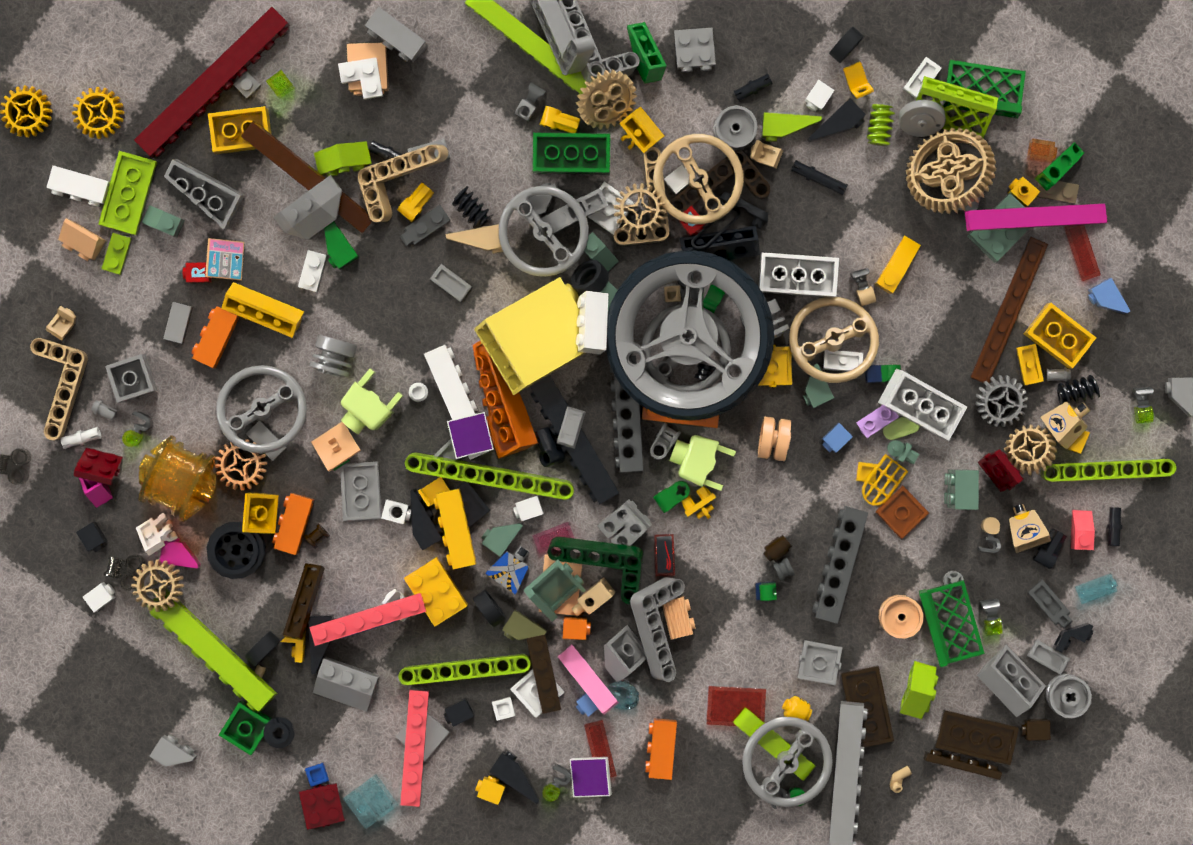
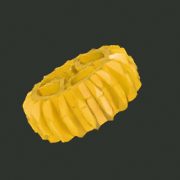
M24 85L23 90L20 87H16V93L10 90V98L4 96L7 103H1L5 110H0V114L6 116L2 117L1 120L7 122L5 127L7 129L11 128V133L17 132L19 137L24 133L25 137L29 138L30 132L33 136H37L36 130L43 133L42 125L49 127L45 120H52V117L47 115V113H53L52 109L47 108L52 104L50 101H46L48 96L42 95V90L36 91L34 86H31L29 89L28 86ZM22 97H32L30 100H27V102L24 104H20L17 102V100H19ZM37 101L40 105V116L35 113ZM13 107L18 111L16 121H14L12 116ZM19 107L28 109L29 113H31L33 117L29 114L26 115L23 112V110ZM28 119H33L34 121H36L34 124L30 126H21V124L25 123Z
M96 87L95 93L92 88H89L88 95L83 91L82 95L84 98H76L80 102L79 105L73 104V107L78 109L72 112L73 115L78 116L73 119L75 123H79L77 129H83L82 133L84 135L89 133L90 138H93L96 134L97 139H101L102 133L105 138H108L109 134L107 131L114 135L113 127L121 128L117 121L124 122V119L119 117V115L125 114V111L119 110L124 107L122 103H118L120 97H114L115 93L113 91L108 93L107 88H103L101 92L100 87ZM95 98H105L103 102L100 101L97 105L89 103ZM109 103H111L113 108L112 118L107 115ZM85 107L90 112L88 123H86L84 118ZM91 108L98 109L105 118L99 117ZM101 120L108 123L101 128H92L94 124Z

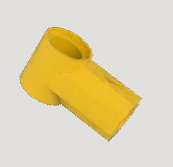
M545 106L540 125L544 127L549 126L553 130L559 129L568 133H576L581 119L564 114L556 108Z
M421 182L411 196L407 197L400 204L397 211L410 222H413L416 215L422 212L424 205L434 195V192Z

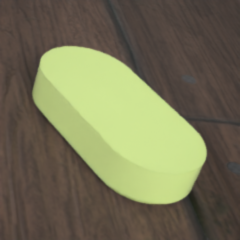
M900 417L885 426L883 434L887 439L895 440L917 432L920 426L905 417Z

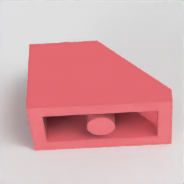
M1072 510L1071 549L1094 550L1095 530L1092 511Z

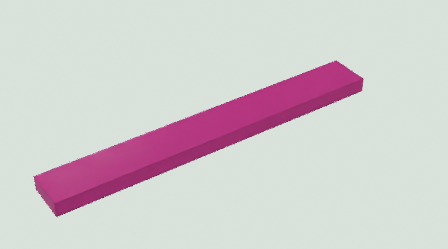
M1105 204L971 210L965 212L967 231L1107 223Z

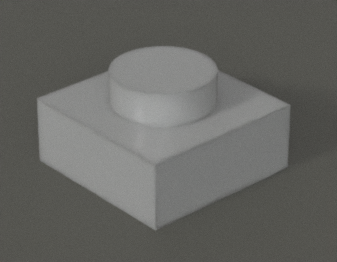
M248 72L233 84L247 99L261 86Z

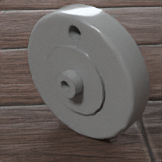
M913 101L905 105L899 112L900 128L912 136H930V134L933 135L937 131L939 132L945 125V111L941 105L933 101Z

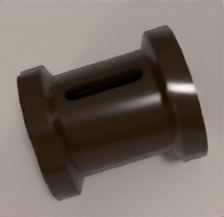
M317 524V528L309 535L306 534L304 536L315 549L323 539L330 537L329 533L320 524Z

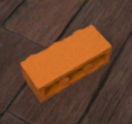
M218 306L212 309L208 316L210 321L207 327L204 326L200 333L202 338L199 344L196 343L192 350V354H194L192 359L216 369L240 316Z
M290 493V496H286L283 507H286L285 513L280 515L278 521L280 529L278 533L275 532L272 541L275 544L274 549L293 555L298 554L315 499L295 493Z
M654 718L653 723H649V734H652V742L647 744V753H650V761H646L645 772L649 773V778L672 780L677 720Z

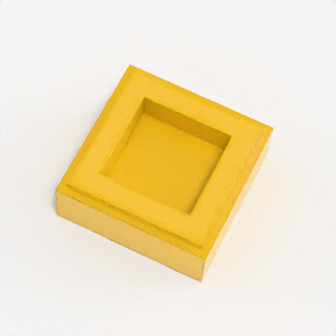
M858 462L856 481L865 482L877 464ZM877 472L871 478L870 482L875 483Z

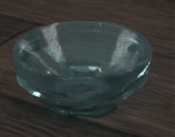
M621 680L608 685L607 688L619 702L614 706L615 708L629 710L638 705L639 692L628 681Z

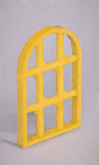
M885 454L862 486L863 499L871 505L885 503L908 471L898 464L897 461H894ZM886 458L890 459L891 461L884 470L879 468ZM892 463H895L898 467L896 468L894 473L891 476H889L887 474V470L892 465ZM901 468L905 472L902 474L900 479L896 481L894 479V476ZM878 470L880 476L873 484L870 480ZM884 475L888 478V481L880 489L877 487V484ZM891 481L894 482V487L889 494H886V487ZM869 484L871 485L870 489L865 495V488ZM875 488L878 494L872 502H869L867 497ZM881 494L886 497L882 501L875 503Z

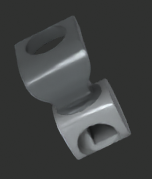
M531 82L527 99H522L515 114L529 121L537 108L534 105L537 98L545 95L547 91Z

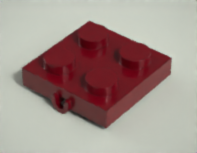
M85 448L77 462L73 476L111 485L115 476H119L123 457Z
M1000 449L986 454L978 461V464L1000 492L1007 489L1010 491L1023 480L1019 470L1011 464L1007 455Z
M337 783L321 786V784L315 785L314 788L299 791L307 830L345 821Z

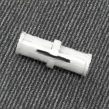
M98 427L86 431L79 430L73 435L61 437V444L64 449L76 445L82 446L86 442L101 439V432Z

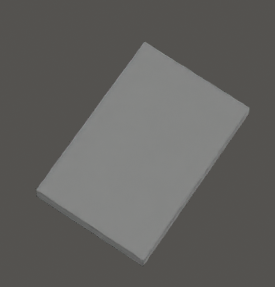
M379 462L346 463L341 466L343 521L381 519Z

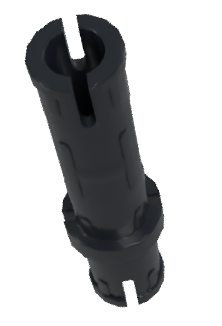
M795 160V166L791 168L792 172L806 177V180H812L843 196L848 184L815 170L816 167H809Z

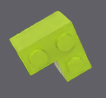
M367 141L336 144L314 153L317 171L321 175H327V177L330 175L332 177L338 176V172L346 173L350 169H353V172H358L364 166L372 164Z
M914 661L909 672L907 688L901 700V714L922 719L925 712H929L930 701H934L936 696L934 687H936L938 676L936 675L937 667Z

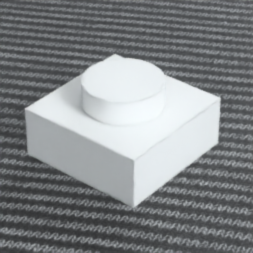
M511 697L492 701L497 721L515 716Z

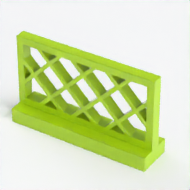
M924 76L916 101L923 100L922 95L924 94L931 96L933 100L930 101L936 102L941 105L940 101L943 100L952 104L943 108L946 120L942 129L950 131L951 128H954L957 131L959 127L955 126L953 122L961 119L964 125L960 126L963 131L967 129L971 133L973 131L971 127L980 125L982 132L975 133L984 139L991 119L996 112L998 98ZM965 106L970 110L962 113L958 107ZM955 109L958 115L950 118L947 111ZM977 112L988 113V116L980 119ZM973 114L976 121L968 123L965 117Z

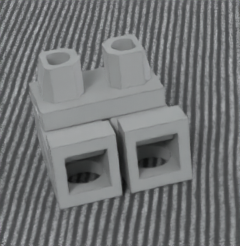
M628 499L612 514L607 516L598 527L609 539L624 526V529L616 534L611 542L613 544H620L619 538L624 545L631 546L652 524L650 519L637 509V505Z

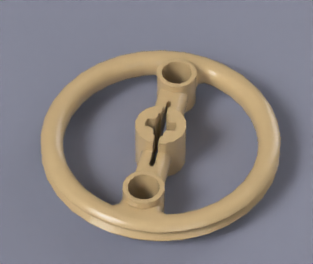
M706 134L683 136L669 144L659 156L653 175L654 189L657 190L656 196H662L659 202L664 203L662 207L671 216L690 224L711 223L728 214L739 200L744 183L742 165L734 150L719 138ZM706 143L715 146L731 161L735 173V185L732 195L725 205H722L720 200L711 191L707 183L708 174L705 170L699 169L692 156L689 144ZM687 149L690 156L683 159L679 156V151ZM672 153H675L677 159L684 164L689 173V184L692 188L699 191L705 202L707 215L694 216L686 214L675 208L667 199L662 186V172L666 161ZM695 173L699 177H703L701 181L702 185L699 184V182L693 181L695 179ZM711 199L718 203V207L714 210L709 209L707 206V202Z
M824 297L805 305L795 316L790 328L789 345L794 360L805 373L820 381L841 383L857 378L871 366L878 351L879 335L873 318L862 306L846 298ZM826 306H839L851 310L860 317L855 319L852 325L844 329L830 328L827 330L824 338L814 343L806 342L803 346L798 345L800 325L805 317L816 309ZM855 325H861L864 330H857ZM865 333L870 335V348L866 358L858 367L851 371L839 374L826 373L808 363L820 352L825 350L831 352L838 351L844 341L854 336L862 337ZM810 349L813 351V354H806L804 350Z

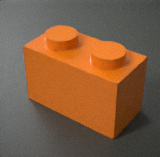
M564 616L563 639L586 640V635H590L591 622H587L585 617Z

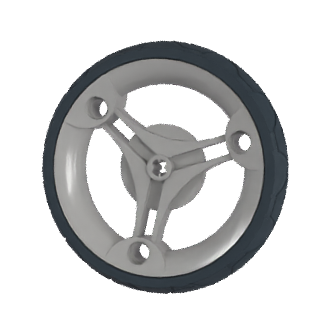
M689 250L678 251L658 256L644 263L622 283L608 310L606 352L616 379L637 403L667 418L689 421L701 420L721 415L733 409L756 389L763 379L772 357L774 325L769 305L762 291L743 269L733 262L712 253ZM694 272L701 274L702 279L699 283H694L691 279ZM675 281H681L686 285L683 305L665 318L660 329V337L644 346L635 343L633 338L634 325L643 303L662 286ZM710 284L725 292L733 300L742 316L745 328V344L741 357L732 358L717 344V325L714 319L703 310L704 287ZM691 287L699 288L697 307L689 306ZM690 330L692 331L691 334H694V338L687 341V337L685 338L684 334ZM661 342L664 351L647 358L644 349ZM714 350L730 362L725 368L710 357ZM632 353L640 355L639 363L631 361ZM664 356H668L673 361L684 365H694L705 361L723 373L722 381L717 385L700 391L674 390L660 384L647 373V362ZM732 366L740 368L741 373L739 376L735 377L730 373Z

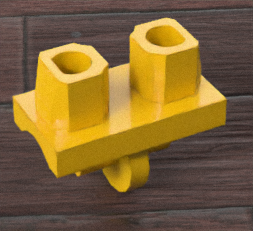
M702 486L696 490V493L701 498L699 502L695 504L690 496L681 501L686 510L684 512L687 517L701 509L696 514L697 518L700 519L705 515L707 519H710L709 512L714 507L710 504L705 508L704 505L715 499L716 496L705 486Z

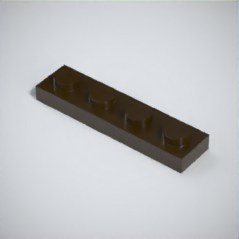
M308 563L304 565L283 632V636L286 638L303 640L325 570L321 565Z
M546 634L526 638L542 714L561 710Z
M931 749L930 752L925 751L923 758L925 761L998 780L1001 779L1002 772L997 770L998 766L987 764L986 767L981 766L979 761L968 759L967 762L962 761L960 756L949 754V757L942 755L941 751Z

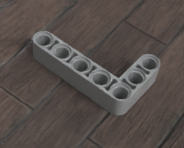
M531 0L533 9L562 74L569 75L583 71L595 50L591 36L573 38L557 0Z
M559 0L558 4L573 38L577 39V37L581 38L584 36H591L592 38L577 0ZM594 42L595 50L581 73L584 80L589 83L592 82L591 76L595 79L597 78V75L593 74L592 71L604 75L605 70L611 73L612 70L609 67H612L616 72L621 71L629 76L635 71L640 60L638 55L633 52L601 59Z
M665 577L636 592L630 600L651 675L654 679L666 682L674 680L676 669L658 607L683 594L685 589L682 580Z

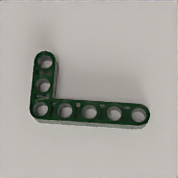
M555 537L551 540L547 553L552 560L623 569L621 599L624 603L630 604L633 595L627 591H632L634 594L640 591L643 551L639 547L566 537Z

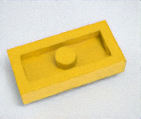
M1036 344L1016 348L1023 384L1029 385L1043 382Z

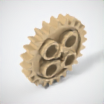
M612 69L611 73L605 70L604 75L598 72L596 79L591 76L592 82H585L587 87L580 88L583 94L577 95L580 101L576 102L579 106L577 109L580 113L579 116L587 125H591L593 128L597 126L600 130L603 125L606 129L609 128L610 124L615 127L616 121L621 122L623 116H628L627 111H633L630 105L636 104L633 100L637 97L634 93L636 91V88L633 86L634 83L626 74Z

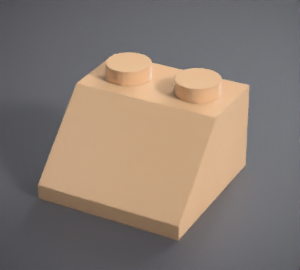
M69 219L64 220L58 239L63 242L62 246L71 252L75 249L80 252L78 256L86 261H89V259L95 260L106 242L105 239Z

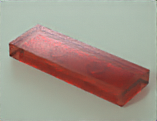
M1065 226L1064 230L1081 281L1100 276L1101 273L1085 226Z
M603 719L584 724L592 757H608L610 778L617 776Z

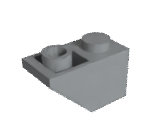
M550 182L541 185L556 188V185H551ZM536 195L529 198L538 216L546 214L553 196ZM522 204L525 214H528L530 212L529 204Z
M164 735L155 746L150 757L166 767L193 761L197 755L194 754V750L187 745L183 747L178 744V739L174 736Z

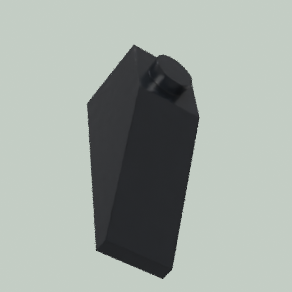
M849 98L807 140L810 143L849 131L853 127L857 129L865 122L862 118L866 114Z
M334 614L310 615L309 627L334 620ZM309 628L311 674H316L331 641L315 646Z
M502 751L489 772L538 804L540 798L521 764L516 760L517 756L510 751H507V753Z

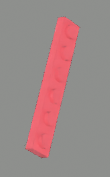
M418 593L309 628L314 644L317 646L426 612V607L422 594Z
M409 690L400 804L403 806L420 807L429 691Z

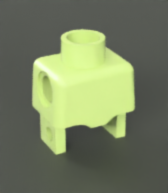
M369 369L359 382H354L341 400V405L348 410L341 421L358 435L365 426L371 430H378L394 413L392 411L393 408L403 398V395L398 392L386 406L380 401L378 395L364 388L376 373L372 369Z
M693 435L689 444L680 440L676 441L669 461L680 465L678 475L681 478L701 487L704 484L721 491L723 485L707 480L706 476L715 466L716 450L734 456L736 451L718 445L719 441Z

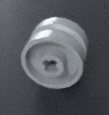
M738 105L730 106L721 111L715 120L713 134L714 137L727 143L734 151L741 150L748 146L756 136L757 121L753 113L747 108ZM733 125H734L735 127L738 126L739 129H738L737 131H735V130H733L732 126H733Z
M1061 674L1055 676L1046 687L1045 698L1047 705L1055 713L1064 718H1076L1088 710L1092 694L1090 687L1084 680L1072 674Z

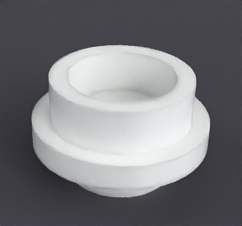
M414 383L409 388V396L412 400L421 402L428 396V389L422 383Z

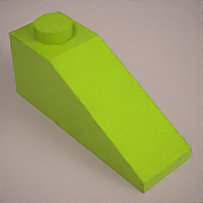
M764 112L761 138H766L765 141L777 142V139L784 138L820 123L822 116Z

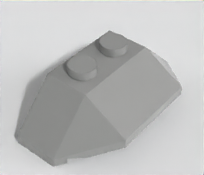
M330 175L273 218L284 233L308 240L337 219L342 189Z

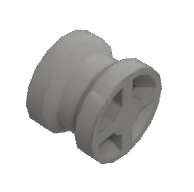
M949 571L943 577L944 585L964 580L963 576L956 571ZM960 585V586H957V587H953L952 590L956 591V590H959V589L962 588V587H961V585Z

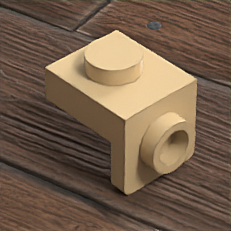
M756 140L751 148L750 158L757 163L777 169L783 150Z
M60 306L57 314L46 327V331L63 340L75 324L76 316L74 312Z

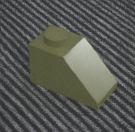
M516 609L502 629L505 632L503 635L511 640H514V638L522 640L545 635L547 629Z

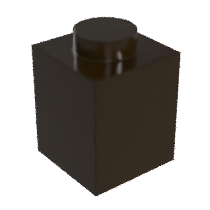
M1024 719V724H1021V735L1027 741L1051 740L1050 720Z

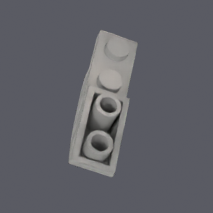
M600 188L576 199L584 210L586 217L609 206ZM568 204L541 218L543 222H548L553 226L554 234L578 222L575 212ZM539 226L541 229L539 234L547 236L546 231L548 228Z

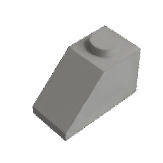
M1168 378V382H1165V393H1168V398L1187 416H1193V378Z

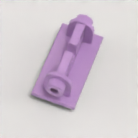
M882 405L856 423L862 434L868 438L898 419L899 416L896 412Z

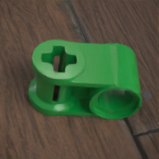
M678 481L656 494L653 498L662 512L665 513L689 495L690 487L685 481ZM679 485H680L681 487H684V486H685V487H686V489H685V494H683V495H682V493H678V494H677V493H676V492L678 491V487H677V486H679Z

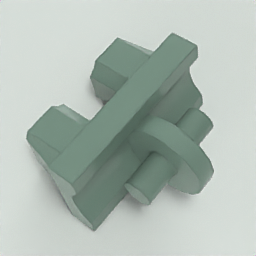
M892 440L887 446L888 453L894 456L898 462H904L905 460L910 464H914L919 456L917 452L911 450L912 445L909 443Z

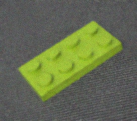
M119 151L98 225L137 235L157 161Z

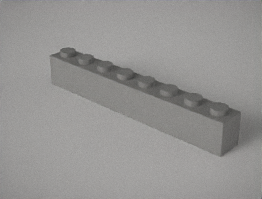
M841 701L829 845H856V842L853 841V834H857L858 823L854 822L855 815H859V804L856 803V796H860L861 785L857 784L858 777H862L863 766H859V760L864 757V747H861V739H865L866 728H862L863 720H867V709H864V703Z

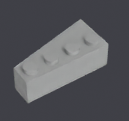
M172 159L164 175L169 182L190 198L195 205L199 206L210 218L216 221L221 228H229L245 194L178 159Z

